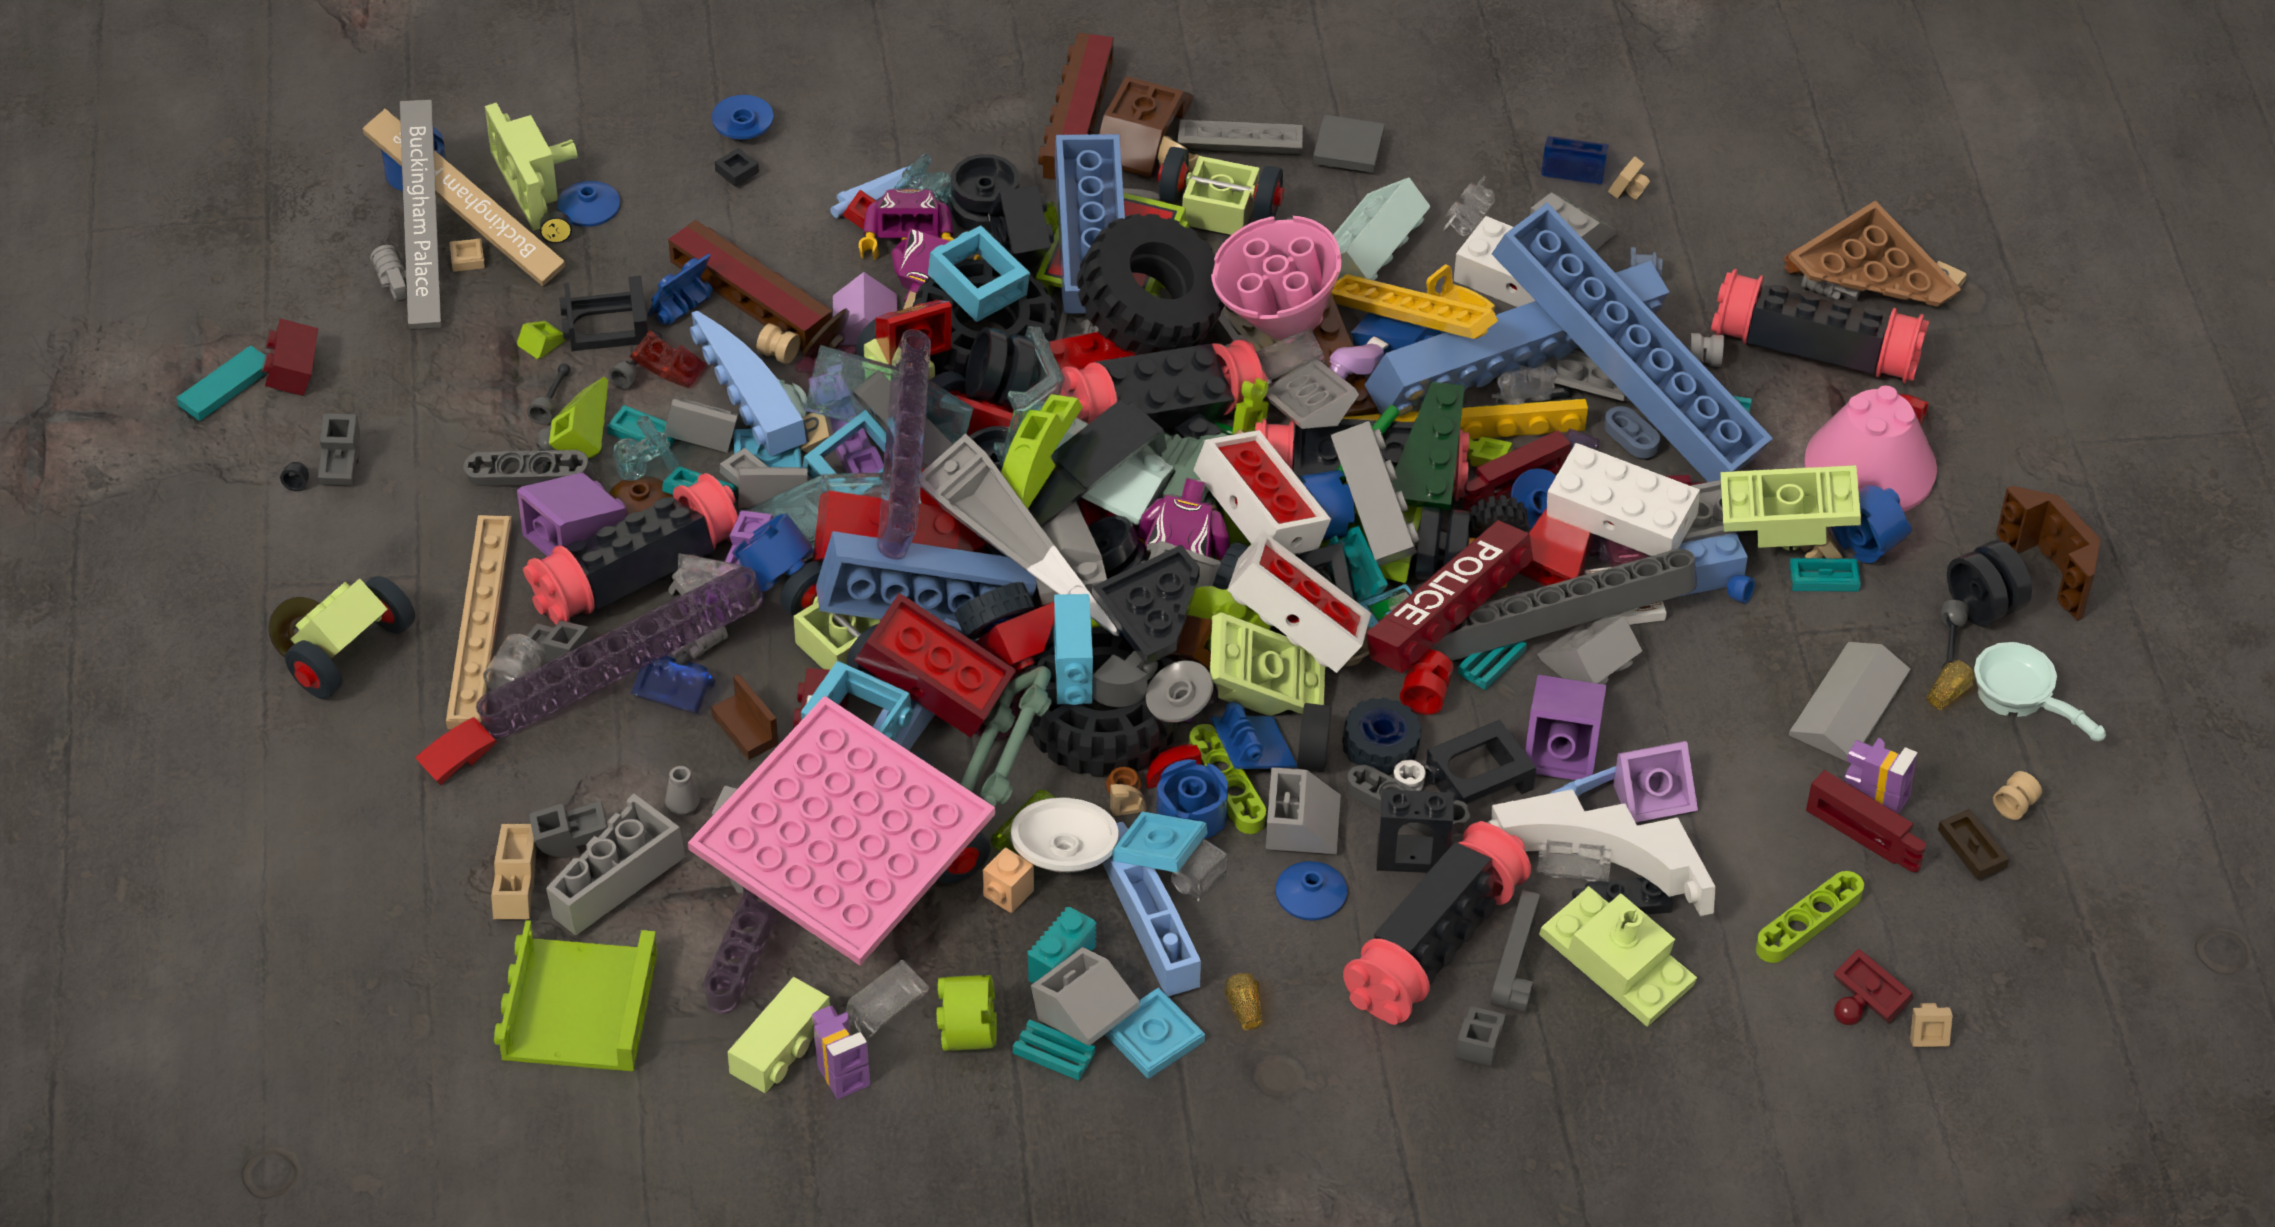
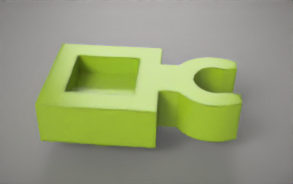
M1256 378L1255 384L1247 380L1243 382L1241 391L1244 401L1236 404L1233 435L1239 429L1245 433L1255 431L1256 422L1262 423L1263 419L1267 418L1269 403L1263 399L1268 392V382L1260 378Z
M1483 436L1480 437L1479 441H1473L1469 437L1467 459H1470V466L1479 467L1511 452L1513 443Z

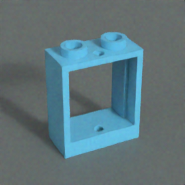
M981 225L969 232L962 233L958 238L945 245L937 246L930 252L928 275L976 322L1027 295L1030 272ZM975 253L981 255L1001 275L978 289L954 266Z
M864 410L805 455L802 467L807 468V474L824 493L830 490L864 495L872 489L883 488L904 472L909 458L907 457L908 453L889 437L867 410ZM863 428L892 462L852 492L823 458Z
M1089 594L1054 595L1057 704H1092L1093 654Z
M839 661L834 664L801 711V718L803 719L824 696L839 705L848 692L890 711L878 731L895 741V737L901 728H906L913 717L910 693Z

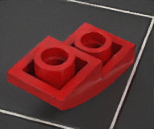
M472 717L442 735L415 758L436 782L442 785L466 762L472 766L497 741L475 717Z

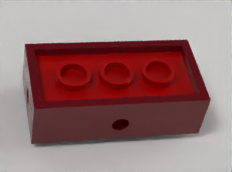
M898 593L854 660L888 684L910 693L912 700L970 738H972L984 722L1016 669L901 593Z

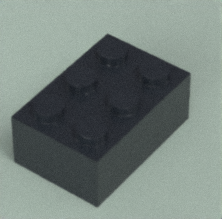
M1038 185L1000 191L987 211L993 238L1025 268L1038 266L1051 248V243H1054L1051 224L1046 225L1044 212H1047L1046 198L1044 193L1039 194Z

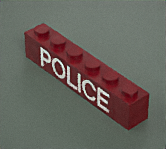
M1499 520L1496 521L1366 632L1370 659L1400 673L1407 670L1457 625L1461 624L1480 605H1483L1502 586H1505L1510 579L1529 565L1533 560L1530 534Z

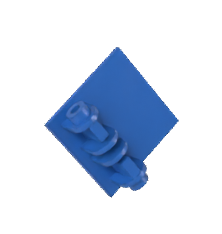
M708 253L699 260L695 257L688 261L677 275L674 276L671 273L665 276L658 283L659 290L651 299L653 303L647 315L650 317L657 312V319L661 324H672L687 314L689 309L693 310L696 306L708 300L713 292V288L708 282L703 283L700 278L711 255Z
M1230 702L1226 705L1222 717H1211L1213 726L1234 769L1297 767L1273 716H1246L1242 705L1237 702Z

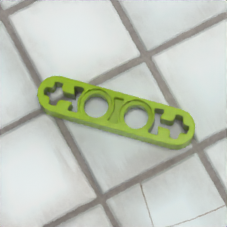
M1210 724L1195 726L1190 731L1189 744L1192 743V745L1198 746L1202 754L1201 765L1207 766V763L1213 764L1218 761L1227 763L1229 768L1221 772L1226 777L1228 788L1237 786L1244 790V793L1238 796L1228 794L1227 813L1235 827L1245 834L1260 832L1265 827L1266 808L1243 769H1234L1214 726ZM1205 742H1211L1210 752H1208V746ZM1247 805L1249 815L1244 816V806Z
M1841 871L1835 874L1759 932L1755 948L1757 955L1760 959L1769 963H1778L1787 958L1861 901L1864 889L1863 879L1851 871ZM1841 887L1846 889L1842 893H1840ZM1817 902H1823L1828 904L1832 910L1825 913L1819 912L1813 905ZM1791 921H1801L1807 926V929L1795 931L1789 927L1788 923ZM1780 940L1779 947L1777 945H1774L1777 941Z

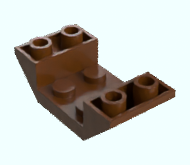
M1125 77L1104 114L1099 133L1120 135L1122 170L1152 177L1159 164L1158 150L1162 137L1166 134L1174 117L1184 118L1194 99L1193 94L1132 77Z
M2016 486L2008 487L1996 534L2000 541L2007 543L2018 554L2038 545L2041 552L2052 560L2063 575L2057 596L2061 607L2068 611L2076 621L2083 619L2095 574L2101 539L2060 495Z

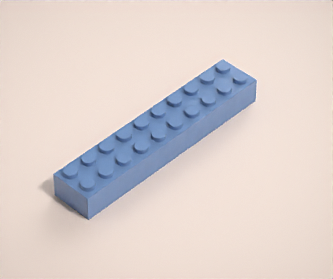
M1548 202L1504 234L1492 255L1707 482L1721 480L1720 472L1741 471L1756 459L1773 438Z
M1651 261L1616 273L1653 313L1662 308L1661 303L1670 292ZM1534 301L1497 314L1498 321L1488 328V332L1480 338L1471 339L1445 332L1388 352L1383 356L1364 386L1381 415L1389 405H1394L1400 411L1398 416H1402L1411 411L1413 407L1423 403L1431 382L1465 385L1464 391L1474 385L1479 388L1487 385L1496 377L1503 376V378H1508L1516 374L1520 370L1519 365L1536 368L1543 364L1548 357L1561 359L1570 354L1574 349L1580 347Z

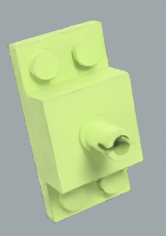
M497 103L485 106L491 154L532 230L540 229L541 218L544 214L548 213L546 204L558 200L554 165L577 159L578 155L575 144L570 139L548 147L531 115L511 121L507 113L503 114Z
M1856 465L1720 472L1724 532L1757 530L1758 548L1782 547L1790 551V546H1793V550H1796L1803 545L1826 544V527L1861 525Z
M1222 612L1212 616L1210 675L1218 691V698L1228 702H1237L1245 708L1267 716H1273L1288 709L1303 714L1305 703L1324 705L1325 667L1320 665L1311 653L1303 647L1291 643L1286 636Z
M1588 886L1541 927L1539 933L1542 938L1647 1027L1695 985L1697 979L1694 974L1670 955L1675 938L1621 893L1608 903Z

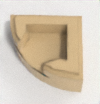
M1124 784L1110 785V809L1112 816L1147 811L1144 796L1138 789Z

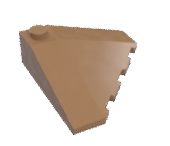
M1876 200L1796 249L1788 256L1809 280L1840 284L1842 287L1861 291L1879 292L1885 296L1904 300L1922 301L1928 305L1940 306L1961 291V288Z

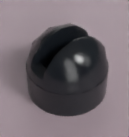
M300 462L289 463L284 467L280 475L282 485L291 491L302 490L309 479L308 468Z

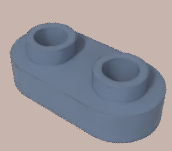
M1617 406L1607 411L1604 423L1605 431L1631 455L1638 458H1649L1658 452L1660 443L1659 433L1634 410L1624 406Z

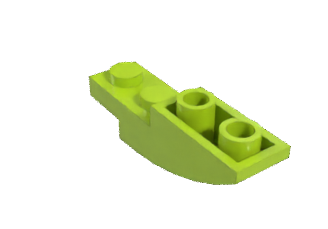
M1051 394L1040 411H1028L1011 443L1001 474L1027 509L1055 468L1051 455L1083 408L1078 398Z

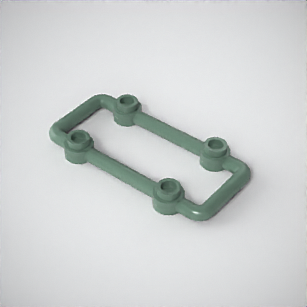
M1045 666L1038 667L1008 682L983 722L986 727L960 785L971 792L973 791L998 732H1007L1014 723L1015 716L1011 714L1012 710L1009 708L1014 696L1028 688L1020 700L1019 708L1022 710L995 772L986 780L981 789L983 800L994 807L996 803L1004 804L1011 796L1013 787L1009 785L1010 781L1007 778L1035 714L1039 717L1042 716L1051 704V699L1048 698V693L1045 691L1051 678V672Z

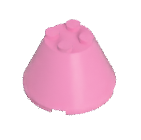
M1273 216L1252 222L1232 234L1215 255V266L1211 277L1217 296L1228 308L1270 338L1289 345L1295 343L1298 338L1309 334L1316 326L1322 323L1323 312L1340 273L1341 253L1335 237L1322 224L1300 216H1293V220L1275 221Z
M1881 386L1879 389L1866 390L1851 397L1849 402L1812 436L1806 448L1804 467L1856 465L1858 490L1866 485L1878 486L1884 490L1891 488L1898 494L1900 498L1899 505L1906 512L1919 505L1929 496L1936 480L1937 464L1910 403L1897 394L1895 388Z

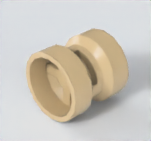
M768 323L759 334L756 349L759 354L767 357L773 355L777 361L789 365L798 354L801 337L791 331L784 333L780 327Z
M2017 771L2007 780L2006 786H2002L1994 794L1993 802L1996 809L2008 819L2019 820L2028 811L2029 805H2033L2041 797L2042 788L2032 775L2027 772Z

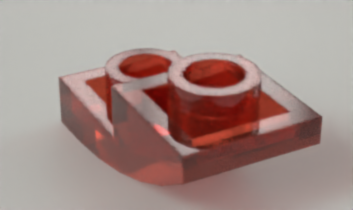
M650 330L629 356L654 374L686 388L693 384L706 365L681 344L675 350Z

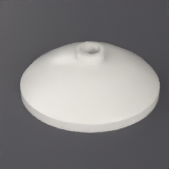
M1051 798L1035 802L1025 807L1016 815L1011 827V840L1016 851L1030 863L1054 872H1079L1101 864L1113 854L1114 847L1117 845L1119 838L1118 826L1108 812L1093 803L1074 798Z

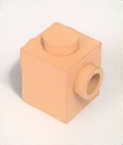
M1006 847L983 869V896L1010 913H1013L1034 891V864Z

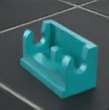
M1359 526L1350 529L1346 533L1347 535L1340 540L1337 535L1332 537L1327 546L1343 544L1350 559L1359 603L1382 594L1388 584ZM1331 563V564H1327L1328 567H1329V569H1330V571H1331V573H1332V575H1333V577H1334V571H1333L1332 563Z

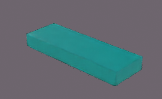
M250 345L176 397L178 406L201 421L267 374L262 372L265 355Z

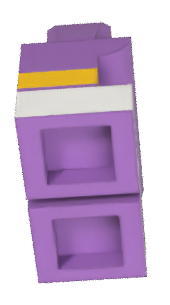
M1879 737L1873 746L1856 740L1848 753L1847 762L1851 763L1846 772L1844 782L1899 814L1911 796L1918 752L1908 748H1904L1901 754L1884 748L1885 743Z
M828 1006L814 1012L812 1019L815 1025L814 1041L817 1066L836 1099L838 1100L870 1086L867 1041L861 1032L850 1036L848 1012L838 1016L833 1006Z

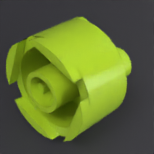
M992 975L938 978L939 999H943V1007H937L938 1030L942 1029L943 1051L994 1048L997 1040V1012H994L993 1000H996Z

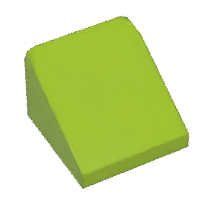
M546 321L523 324L517 345L536 359H540L565 342L566 339L563 338V333Z

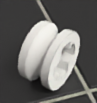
M1404 760L1395 766L1394 779L1418 791L1424 788L1425 769L1420 763L1413 760Z

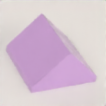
M865 272L833 295V317L845 308L850 311L848 321L841 333L845 338L841 345H856L863 329L875 317L897 311V294Z
M1687 741L1618 753L1613 785L1621 804H1626L1635 822L1698 811Z

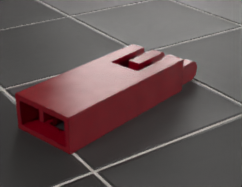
M1557 430L1477 467L1476 475L1478 477L1465 483L1462 509L1471 512L1473 505L1479 507L1478 501L1484 499L1487 503L1491 496H1494L1495 500H1500V495L1506 496V499L1511 498V490L1515 480L1528 470L1544 469L1557 476L1570 454L1571 443Z
M1823 770L1811 783L1806 807L1807 812L1892 864L1897 863L1911 872L1920 871L1926 843L1910 833L1913 827L1912 822L1826 770Z

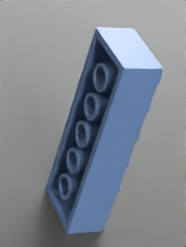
M1119 134L1056 135L1054 159L1063 313H1085L1086 309L1085 306L1082 307L1078 295L1080 289L1077 286V274L1080 271L1081 261L1102 229L1107 228L1109 223L1116 219H1125Z
M832 531L817 580L816 591L819 610L823 612L881 620L898 593H901L940 620L944 621L945 618L958 622L954 612L977 596L1010 583L1024 582L1032 599L1037 583L1035 576L1009 557Z

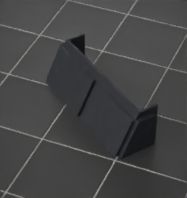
M1119 400L1053 452L1051 459L1055 464V468L1029 506V512L1042 528L1146 445H1149L1157 456L1161 457L1162 452L1167 449L1164 430L1133 402L1124 404ZM977 535L982 540V542L987 546V548L993 553V555L1007 557L1005 554L996 549L982 537Z

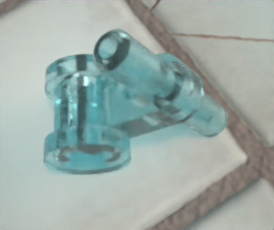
M922 154L915 163L909 164L903 171L902 178L895 185L894 189H909L910 187L914 189H928L932 191L936 199L948 206V198L952 196L951 175L946 172H935L934 174L928 172L926 169L932 163V158L928 154Z
M641 416L637 421V425L646 436L645 439L638 442L635 439L625 438L618 441L613 447L612 453L616 462L617 472L621 478L628 481L641 478L647 470L646 462L658 455L669 470H675L680 464L669 448V440L663 432H658L648 416Z

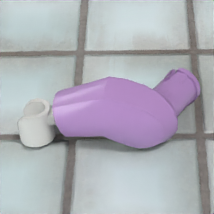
M1372 337L1366 345L1338 348L1329 357V362L1332 363L1330 369L1344 380L1348 374H1370L1383 358V350L1389 344L1377 337Z

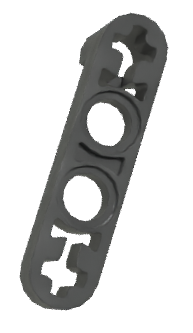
M578 450L475 452L469 455L463 464V469L470 482L479 486L531 485L577 473H584L591 480H597V474L587 456ZM546 461L552 463L548 472L543 474L536 473V468L540 463ZM512 462L520 463V467L515 473H504V469L508 464Z
M1367 765L1354 766L1347 774V792L1349 795L1380 812L1382 789L1418 791ZM1459 800L1453 803L1451 846L1454 842L1463 841V834L1470 826L1471 814L1468 812V805ZM1417 822L1405 824L1426 836L1433 837V830L1428 825Z
M1527 890L1522 891L1494 982L1490 1001L1491 1005L1525 1013L1528 1010L1534 982L1518 977L1536 921L1541 900L1540 893Z

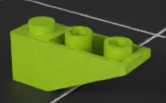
M602 377L580 391L552 420L549 438L550 446L556 450L582 451L587 458H593L601 451L608 389L607 378Z

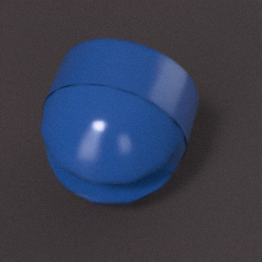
M1735 575L1730 578L1727 583L1729 597L1744 604L1748 603L1755 588L1754 578L1746 575Z

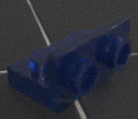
M1548 136L1544 148L1541 174L1547 177L1601 184L1604 178L1609 144Z
M657 653L656 658L644 655L631 694L637 698L698 715L707 687H714L716 680L708 673V668L703 665L689 662L688 666L676 664L675 658L661 653Z

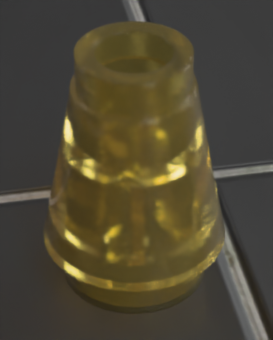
M1960 660L1946 663L1926 696L1928 702L1936 709L1942 710L1973 686L1972 681L1975 679L1973 670Z
M1240 973L1228 978L1225 982L1226 989L1224 994L1242 1029L1253 1030L1263 1024L1259 982L1254 979L1251 973Z

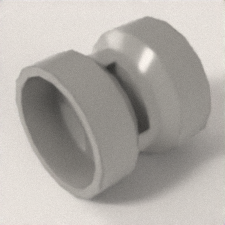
M1690 333L1688 350L1701 363L1704 362L1710 366L1721 367L1724 336L1712 335L1711 337H1703L1699 333Z

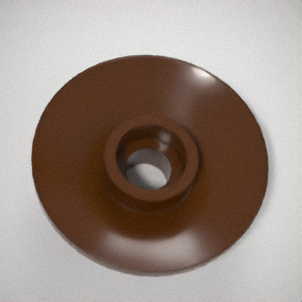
M634 476L617 483L609 492V495L614 499L617 498L624 503L628 512L627 515L641 512L653 506L659 499L673 497L672 494L662 491V480L651 476Z

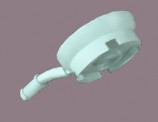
M2005 642L1997 643L1984 649L1977 657L1974 675L1978 685L1979 698L1989 709L2008 716L2009 712H2018L2017 717L2032 714L2040 707H2044L2045 710L2069 719L2073 725H2077L2087 733L2093 741L2099 742L2105 739L2106 732L2103 726L2096 724L2085 715L2083 710H2078L2066 702L2051 698L2052 692L2055 689L2057 674L2053 663L2041 651L2030 645Z

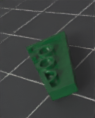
M1431 382L1395 468L1397 479L1392 480L1395 491H1402L1408 506L1437 507L1442 510L1451 509L1465 385Z

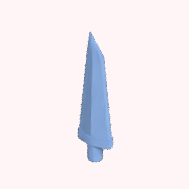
M915 164L845 192L842 191L836 196L840 203L830 208L831 214L835 218L842 216L859 190H862L876 201L882 199L886 190L896 189L909 179Z
M1616 766L1588 777L1574 780L1551 793L1573 789L1578 797L1580 794L1614 779Z

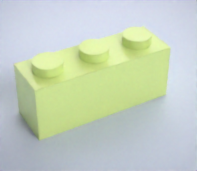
M793 977L728 1050L729 1073L766 1094L774 1083L777 1084L783 1080L792 1062L796 1058H801L808 1050L810 1042L815 1037V1025L812 1014L830 1006L829 996Z

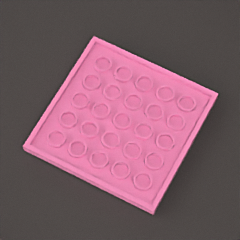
M824 696L688 842V848L698 857L861 966L995 815V807Z

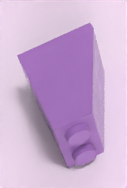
M584 473L522 486L517 490L523 536L546 556L552 554L554 547L561 545L567 548L572 542L583 541L595 535L599 529L613 526L625 520L628 514L621 500L614 499L598 481L591 480Z
M1543 675L1537 676L1525 753L1536 766V774L1571 780L1593 775L1607 685Z

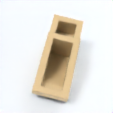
M501 824L494 861L495 878L491 894L493 919H530L537 851L531 824Z

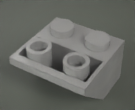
M1272 767L1266 849L1337 854L1341 795L1308 770Z
M1084 947L1080 948L1031 985L1038 1020L1088 1046L1141 1007L1138 998L1110 961Z

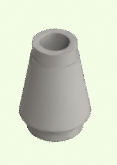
M677 766L669 773L665 804L674 815L688 816L698 807L700 795L690 770L684 766Z

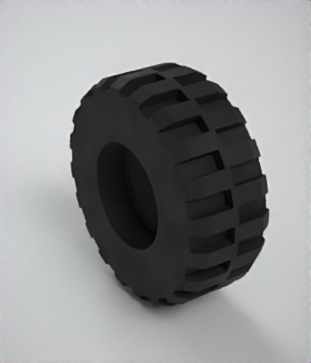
M1134 214L1126 216L1125 219L1120 218L1112 221L1095 238L1081 261L1080 271L1077 274V286L1080 289L1078 295L1082 307L1085 306V314L1091 324L1094 323L1098 332L1105 339L1109 338L1116 343V347L1124 351L1127 349L1135 352L1134 355L1200 345L1225 307V304L1217 296L1212 283L1211 274H1213L1215 266V255L1209 243L1198 237V233L1192 228H1186L1175 219L1161 218L1157 214H1146V216ZM1132 273H1141L1156 279L1168 290L1172 299H1163L1148 293L1136 282Z
M984 258L983 260L964 259L954 265L977 289L1001 276ZM1031 273L1026 296L981 319L1004 327L1006 330L1003 332L1007 338L1012 334L1026 336L1032 339L1034 345L1055 341L1058 325L1057 307L1051 295H1048L1049 291L1040 280L1036 281ZM929 276L925 283L919 287L913 306L934 300L949 301L952 306L951 349L926 357L935 365V376L943 372L954 371L965 379L968 357L979 332L968 329L961 324L974 319Z
M1103 627L1091 628L1093 675L1113 654L1125 661L1135 651L1125 637L1115 636L1108 630L1103 629ZM1054 642L1048 646L1047 651L1044 650L1034 660L1035 664L1028 671L1030 672L1038 667L1045 666L1051 672V678L1045 690L1048 693V698L1051 699V704L1042 716L1039 717L1035 714L1028 732L1034 738V744L1041 752H1047L1048 758L1059 766L1064 765L1068 767V770L1078 774L1084 772L1091 774L1092 777H1103V775H1110L1118 767H1129L1138 771L1148 766L1150 761L1155 759L1160 753L1166 751L1167 746L1172 744L1177 736L1180 722H1165L1156 718L1147 707L1146 697L1134 705L1108 711L1089 709L1081 704H1057ZM1166 656L1156 660L1158 667L1153 677L1164 667L1172 664L1173 661L1169 657L1166 658ZM1153 677L1147 680V688Z

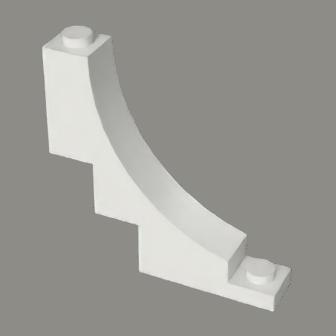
M1573 789L1492 805V820L1487 823L1501 828L1510 835L1519 837L1525 845L1524 851H1562L1604 859L1645 877L1669 897L1685 893L1687 901L1694 904L1700 916L1714 913L1715 885L1678 818L1637 826L1625 803L1584 811Z

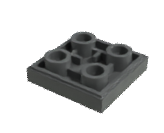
M1324 115L1313 155V164L1324 165L1329 168L1338 167L1357 172L1374 173L1385 123Z

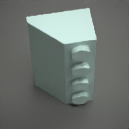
M1409 177L1368 193L1333 234L1341 253V269L1337 281L1346 274L1375 280L1378 277L1376 272L1393 259L1392 253L1394 250L1407 242L1409 239L1408 233L1424 221L1423 215L1431 206Z
M1076 418L1057 448L1086 427L1088 423ZM1140 450L1085 493L1082 498L1116 515L1124 516L1130 522L1138 525L1141 515L1157 499L1162 498L1174 466L1166 463L1157 455L1148 454Z

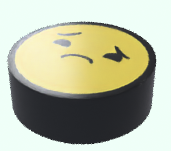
M552 211L541 218L540 234L546 241L561 243L571 236V219L565 213Z

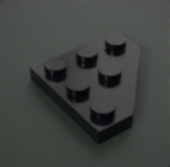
M1179 545L1092 586V596L1146 665L1177 651L1200 577V567L1185 548Z

